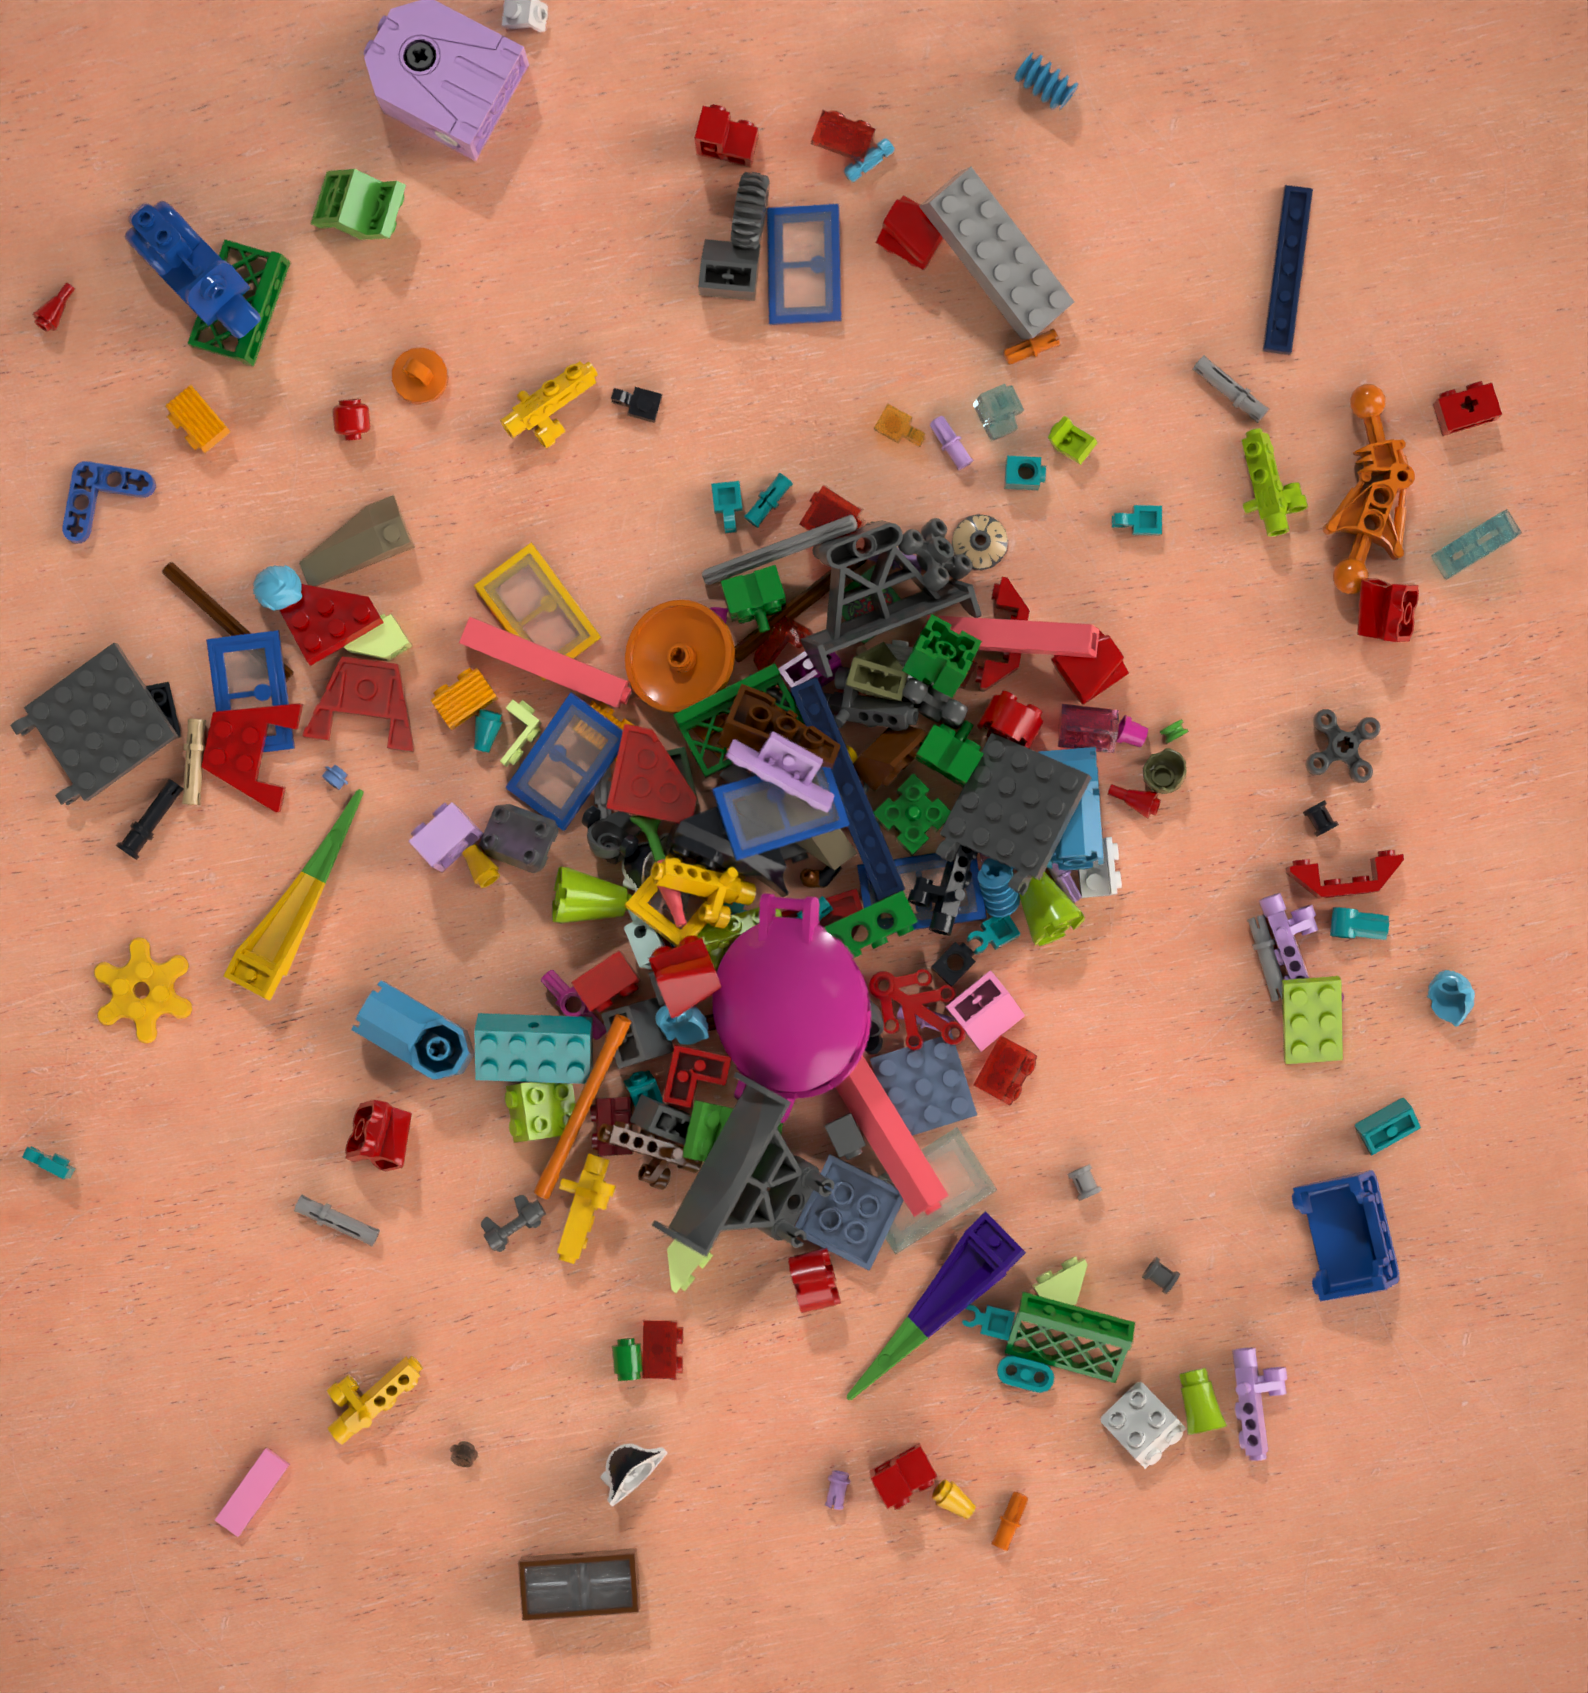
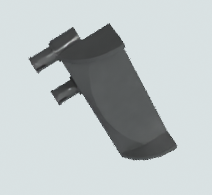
M883 520L872 521L871 524L867 523L864 527L858 528L853 532L813 546L814 557L819 559L824 565L831 567L826 629L804 637L800 641L816 669L828 678L833 676L826 655L958 602L969 615L974 618L981 617L982 614L973 585L951 579L939 591H930L924 585L923 576L897 548L903 538L901 528L897 524ZM863 537L865 544L863 549L858 552L856 543L858 539ZM879 554L870 581L846 568ZM894 559L902 570L888 575ZM845 576L861 586L844 592ZM910 578L922 590L886 605L882 592L883 589ZM870 595L874 607L873 611L841 623L843 605Z
M736 1072L733 1077L747 1085L670 1226L668 1227L656 1220L652 1224L653 1227L705 1257L710 1252L720 1231L758 1228L775 1240H785L794 1248L801 1247L804 1243L799 1241L797 1237L806 1241V1233L794 1225L813 1190L823 1197L829 1196L832 1192L827 1190L825 1186L834 1189V1182L821 1175L815 1165L799 1156H793L777 1129L791 1102Z

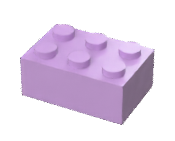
M453 802L449 805L444 803L432 814L435 818L427 825L423 822L417 826L411 833L413 838L409 840L422 857L440 872L445 871L462 855L465 849L472 846L483 836V832Z

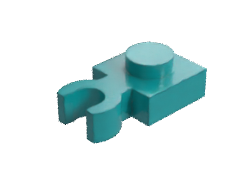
M1010 915L1000 918L992 917L980 925L983 932L973 931L966 940L970 942L973 939H977L981 942V946L977 947L974 951L975 955H979L985 951L988 944L991 943L994 950L1018 938L1021 933Z
M32 1146L27 1147L22 1156L24 1159L39 1165L40 1168L62 1179H70L76 1169L68 1165L70 1160L57 1153H54L53 1156L47 1155Z
M972 1304L965 1308L973 1311L975 1318L972 1321L962 1319L964 1326L974 1327L977 1324L982 1325L980 1334L1009 1341L1015 1312L990 1305L986 1306L985 1313L980 1312Z

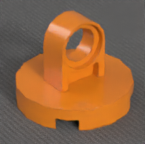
M424 347L412 348L403 352L395 360L392 368V383L397 393L405 401L416 405L430 401L433 402L445 392L448 384L447 368L443 359L435 351Z

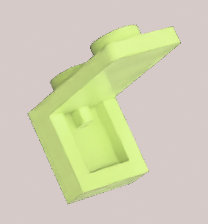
M512 699L506 707L512 715L527 725L526 729L500 760L506 767L510 763L515 765L524 754L521 750L528 741L532 743L542 731L539 728L542 724L541 721L532 715L535 709L523 700L518 704Z

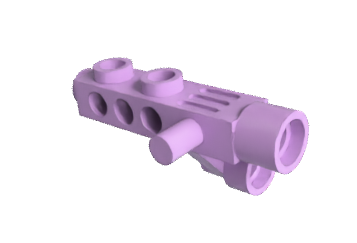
M1281 893L1259 900L1264 916L1268 918L1279 947L1274 950L1280 966L1285 964L1289 974L1284 976V979L1310 978L1294 934L1301 932L1303 936L1318 930L1314 919L1316 913L1313 905L1304 906L1292 911V918L1288 919Z
M1254 1347L1234 1349L1232 1353L1237 1382L1236 1393L1239 1398V1402L1235 1404V1413L1237 1419L1242 1421L1243 1431L1239 1432L1240 1447L1245 1449L1246 1456H1249L1250 1461L1267 1459L1268 1444L1261 1392L1269 1391V1396L1287 1394L1285 1380L1288 1379L1286 1367L1263 1369L1264 1375L1259 1376L1256 1349Z

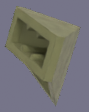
M882 642L853 657L846 686L868 696L901 701L908 674L902 671V665L885 642Z

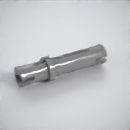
M1205 355L1201 357L1192 369L1228 397L1236 409L1239 407L1257 423L1268 412L1269 408L1251 395V390L1248 388L1244 389Z
M1260 915L1257 916L1260 928L1257 926L1255 917L1247 919L1255 942L1252 945L1253 949L1258 952L1271 1002L1279 1000L1276 988H1278L1282 999L1283 977L1274 952L1273 945H1275V940L1270 937L1265 916Z
M304 1195L300 1196L294 1212L317 1221L316 1224L320 1226L324 1224L373 1247L379 1235V1229L332 1209V1206L327 1203L323 1205Z

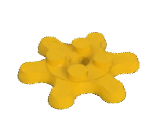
M137 937L129 944L130 959L125 966L115 967L110 963L101 962L94 968L95 979L100 983L108 985L112 991V998L106 1005L99 1008L97 1018L105 1026L113 1025L117 1020L124 1017L130 1018L135 1023L137 1039L142 1043H151L157 1037L156 1021L161 1015L169 1013L176 1018L183 1019L192 1012L191 1002L186 998L178 996L174 990L176 979L188 971L189 963L181 955H175L165 963H156L150 956L149 942L144 938ZM141 982L149 986V994L143 999L135 995V987L137 983Z

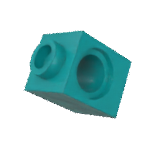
M1007 455L1004 489L1038 490L1040 482L1045 483L1046 466L1041 465V457ZM1022 467H1028L1032 470L1033 477L1023 479L1019 476L1018 470Z

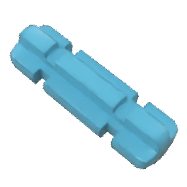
M885 138L876 144L877 148L872 147L857 158L855 164L851 163L846 166L844 173L847 178L855 182L862 176V172L867 173L883 161L882 157L885 156L887 158L895 150L892 143Z

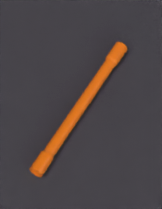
M617 1014L606 1035L605 1043L551 1159L543 1170L534 1189V1193L541 1198H550L559 1179L564 1162L615 1053L622 1044L632 1023L630 1019Z

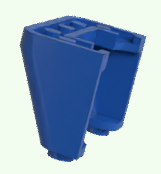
M1373 1170L1293 1188V1206L1301 1214H1307L1320 1270L1316 1272V1276L1312 1279V1286L1315 1294L1319 1296L1320 1302L1387 1290L1399 1282L1398 1263L1378 1180Z

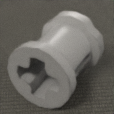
M1090 1164L1067 1174L1076 1186L1079 1193L1077 1197L1079 1201L1102 1191L1101 1186H1097L1093 1178Z

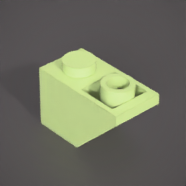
M382 614L380 616L384 622L383 624L344 647L349 653L390 661L411 648L412 645L396 619L391 614L387 617L385 614Z
M674 1240L667 1248L671 1290L675 1293L680 1288L686 1291L695 1279L691 1275L697 1266L703 1269L713 1255L709 1252L707 1257Z
M1076 1256L1063 1262L1061 1264L1063 1269L1053 1274L1049 1270L1036 1277L1037 1283L1032 1286L1038 1296L1075 1305L1077 1304L1088 1264L1084 1258L1078 1260Z

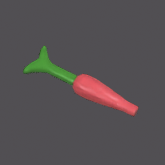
M636 815L631 816L630 820L646 834L655 862L661 863L666 859L657 833L658 826L662 820ZM658 886L673 916L676 927L685 926L687 922L683 912L681 892Z

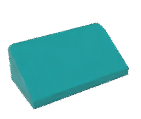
M1400 1098L1355 1124V1128L1371 1156L1421 1128L1412 1106L1405 1098Z

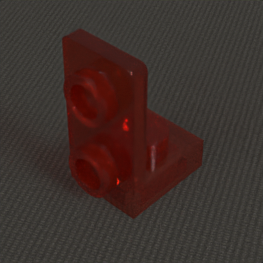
M784 615L781 621L774 625L765 643L759 646L755 652L753 662L758 671L772 665L788 642L801 649L803 645L800 639L812 635V630Z

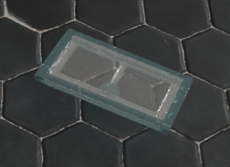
M958 1127L921 1149L949 1196L939 1202L942 1206L940 1209L928 1216L924 1211L914 1217L905 1201H903L885 1238L895 1254L997 1191ZM887 1172L878 1177L894 1185Z

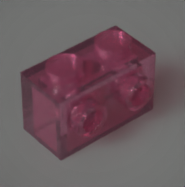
M1062 704L1058 725V747L1071 749L1096 747L1097 752L1115 753L1119 710Z

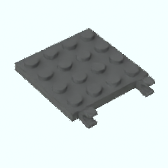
M112 643L25 706L24 709L28 715L10 725L16 735L21 734L22 736L37 727L73 785L55 795L61 805L66 803L67 806L75 802L79 797H82L84 801L91 800L178 737L117 643Z
M991 733L982 750L984 754L966 785H964L940 832V835L946 839L939 844L936 854L941 856L942 859L952 862L959 846L962 845L1018 870L1010 879L1008 887L1024 895L1032 877L1037 880L1041 879L1092 777L1085 772Z

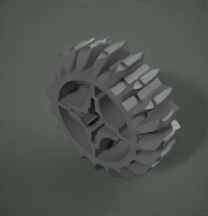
M745 172L739 181L732 221L731 242L733 246L740 247V249H756L760 245L770 188L769 178L766 175H761V173Z

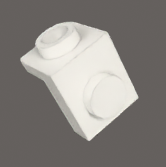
M505 0L502 26L508 30L531 27L538 32H544L548 18V6L540 0Z

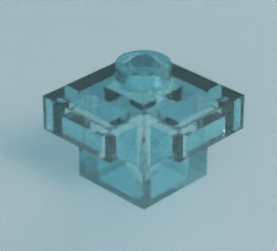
M1006 384L986 391L980 394L973 403L990 441H994L1018 429L1015 416L1021 414L1024 408L1012 385L1007 387Z

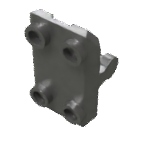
M511 804L496 805L479 846L491 858L530 873H536L541 871L547 862L549 849L558 835V826L555 820Z

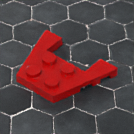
M341 656L325 688L326 691L303 732V737L330 741L334 712L391 719L387 748L414 752L399 665L396 663Z
M296 703L213 712L201 767L272 811L281 812L286 787L258 781L260 764L269 724L298 729L303 704Z

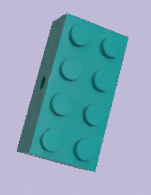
M478 1013L474 1029L475 1080L586 1084L593 1069V1017Z

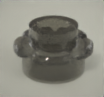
M459 1442L458 1445H453L450 1449L452 1452L451 1461L460 1467H471L478 1457V1452L475 1450L474 1445L469 1442Z

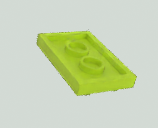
M1340 976L1282 980L1285 1064L1343 1060L1342 987Z

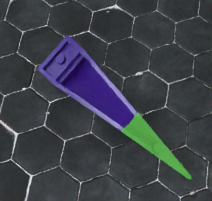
M986 1211L964 1232L907 1318L848 1393V1400L854 1399L1007 1275L1006 1272L1026 1254Z

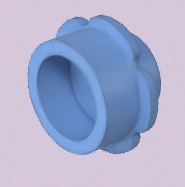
M336 765L332 768L329 766L325 767L326 771L322 777L338 790L344 784L348 785V782L345 780L348 775Z

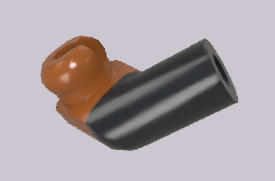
M827 865L823 870L806 868L801 871L800 880L808 888H825L841 871L842 867L840 866L836 870L831 869Z

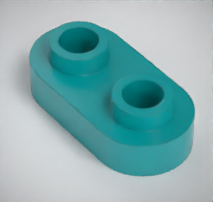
M1009 1355L1002 1358L997 1365L998 1377L1003 1383L1010 1386L1042 1393L1048 1391L1054 1383V1373L1044 1363ZM1008 1365L1016 1366L1015 1374L1008 1375L1006 1373ZM1035 1373H1044V1380L1036 1382L1034 1380Z

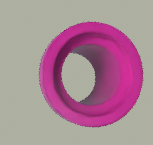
M1125 715L1117 727L1114 741L1120 744L1125 742L1140 748L1145 742L1148 728L1132 721L1131 717Z

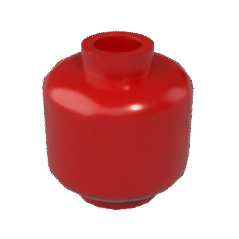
M361 399L339 400V405H336L332 410L334 431L339 435H344L345 440L362 439L361 434L367 433L371 428L369 407L361 403Z

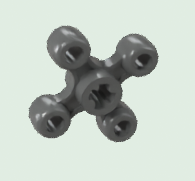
M938 518L929 520L922 527L921 533L915 529H909L904 532L902 541L898 545L899 550L905 555L917 554L916 558L919 566L926 571L923 575V583L930 591L942 589L948 583L949 576L955 580L963 579L971 572L973 567L971 560L965 554L954 555L951 543L944 538L947 534V526Z
M910 678L907 681L902 692L901 700L912 702L914 708L918 709V713L935 722L941 721L952 729L960 728L968 711L967 706L937 691L931 685L928 687L915 678Z
M1322 709L1318 711L1313 718V724L1318 731L1323 732L1327 736L1328 746L1323 752H1315L1307 758V771L1313 775H1321L1328 770L1329 765L1333 761H1342L1347 764L1349 775L1354 782L1365 783L1369 781L1373 775V768L1369 762L1360 758L1358 747L1362 741L1372 740L1379 735L1381 730L1379 721L1373 717H1366L1358 723L1355 730L1345 732L1339 728L1337 717L1332 710ZM1322 716H1325V717L1328 718V720H1329V724H1328V725H1324V724L1321 722V717H1322ZM1365 724L1372 726V733H1368L1365 730ZM1345 740V745H1349V749L1342 753L1340 752L1341 747H1337V744ZM1314 759L1321 762V768L1314 766ZM1358 767L1364 769V776H1360L1357 773Z

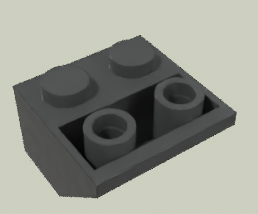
M705 239L699 274V295L755 301L761 244L756 249L746 250L733 246L730 241Z
M657 997L601 1014L607 1033L617 1014L632 1021L622 1044L615 1053L618 1069L674 1052L672 1041H668L661 1028L656 1024L655 1016L661 1008Z

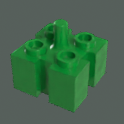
M776 565L756 570L747 575H739L721 581L732 622L738 620L739 624H744L756 619L760 633L770 630L767 616L782 611L781 607L786 606V597Z
M931 614L918 636L902 671L926 685L934 683L932 688L953 698L966 677L982 641L964 631L958 634L950 630L951 624Z
M964 720L957 733L944 724H941L940 727L934 724L917 752L915 760L933 771H937L963 788L984 753L979 751L981 746L967 739L974 725Z
M914 773L897 789L900 797L895 802L888 798L874 811L877 821L887 832L894 828L900 834L896 841L911 856L928 841L929 837L925 833L930 828L937 832L945 824L951 813L938 798L932 803L926 797L930 789Z

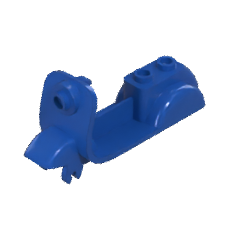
M160 201L154 207L149 203H143L129 215L128 221L132 227L125 233L126 241L208 326L218 319L233 336L242 338L260 322V314L243 297L250 289V286L230 263L222 260L169 203Z

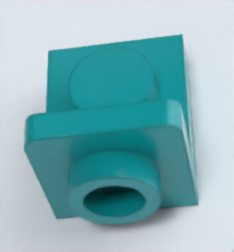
M650 1070L636 1072L630 1078L623 1081L635 1108L641 1095L659 1102L663 1101L657 1082Z

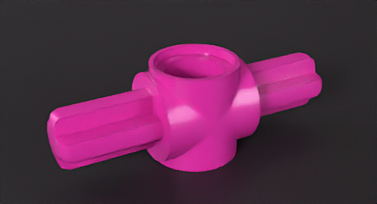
M554 970L548 971L541 978L543 985L556 997L557 1001L555 1004L566 1016L593 1017V1038L595 1040L600 1039L607 1032L605 1025L593 1012L589 1011L573 986L570 988ZM571 997H578L582 1002V1007L577 1013H571L567 1009V1001Z

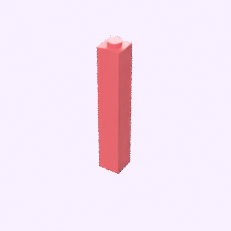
M937 616L952 625L950 630L958 634L964 631L981 640L982 643L978 651L1093 658L1097 656L1099 629L1092 624Z
M469 617L459 641L460 644L616 708H620L621 704L626 705L632 691L631 688H628L630 682L473 617Z
M862 1055L850 1075L835 1088L913 1216L916 1217L924 1211L928 1216L940 1209L942 1206L939 1202L949 1195Z

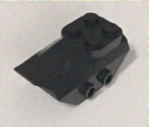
M718 806L683 819L671 827L666 842V847L670 849V855L682 860L685 857H689L696 861L695 865H703L708 870L717 868L726 872L730 867H733L737 870L739 876L757 878L780 896H788L789 891L785 886L783 878L787 866L780 848L736 861ZM737 814L746 841L773 833L771 828Z

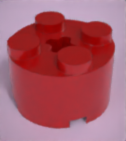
M1003 690L1000 695H993L977 724V728L980 731L982 727L988 730L986 734L988 738L991 733H994L1026 748H1030L1043 725V720L1040 717L1043 712L1034 705H1023L1017 701L1018 698L1008 691Z
M828 1248L789 1257L788 1263L791 1278L795 1286L796 1298L801 1313L841 1304Z

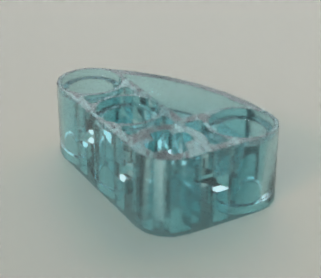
M1508 509L1432 554L1431 558L1444 579L1447 580L1521 535L1522 532Z

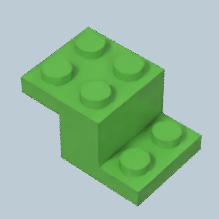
M357 169L327 171L311 224L318 228L334 227L360 240L389 239L396 228V217L399 208L404 202L406 185L399 181L382 182Z
M695 1100L682 1157L705 1162L734 1108ZM780 1122L777 1129L782 1135L783 1123Z

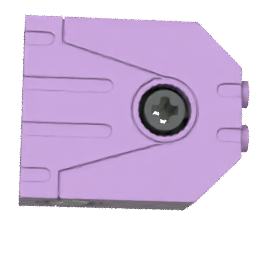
M419 0L392 8L387 16L384 15L381 18L377 27L379 32L374 41L370 40L364 50V59L374 93L383 113L476 161L529 66L524 46L436 0Z

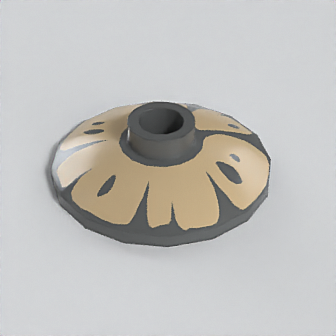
M981 514L969 516L958 524L953 533L952 547L954 555L965 554L968 556L973 565L972 569L985 570L992 568L1002 560L1007 552L1008 538L1006 530L998 520L991 516ZM977 536H983L986 540V543L984 545H978L975 542V538Z

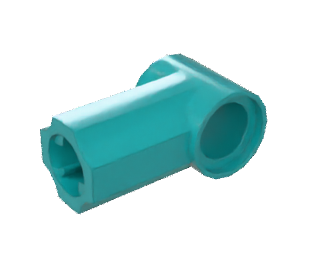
M1333 907L1330 936L1355 939V937L1377 940L1387 939L1389 916L1361 913L1357 909Z

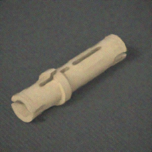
M188 719L187 743L184 744L186 763L182 804L201 805L203 771L201 766L206 747L204 745L206 720Z

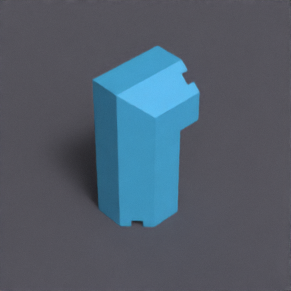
M1096 747L1038 751L1040 754L1085 772L1092 777L1047 868L1053 869L1052 863L1058 864L1059 870L1064 871L1092 868L1093 861L1098 860V865L1104 864Z
M381 980L377 985L382 989L379 992L373 990L356 1017L360 1025H353L351 1030L413 1066L414 1069L433 1080L463 1074L475 1055L468 1031Z

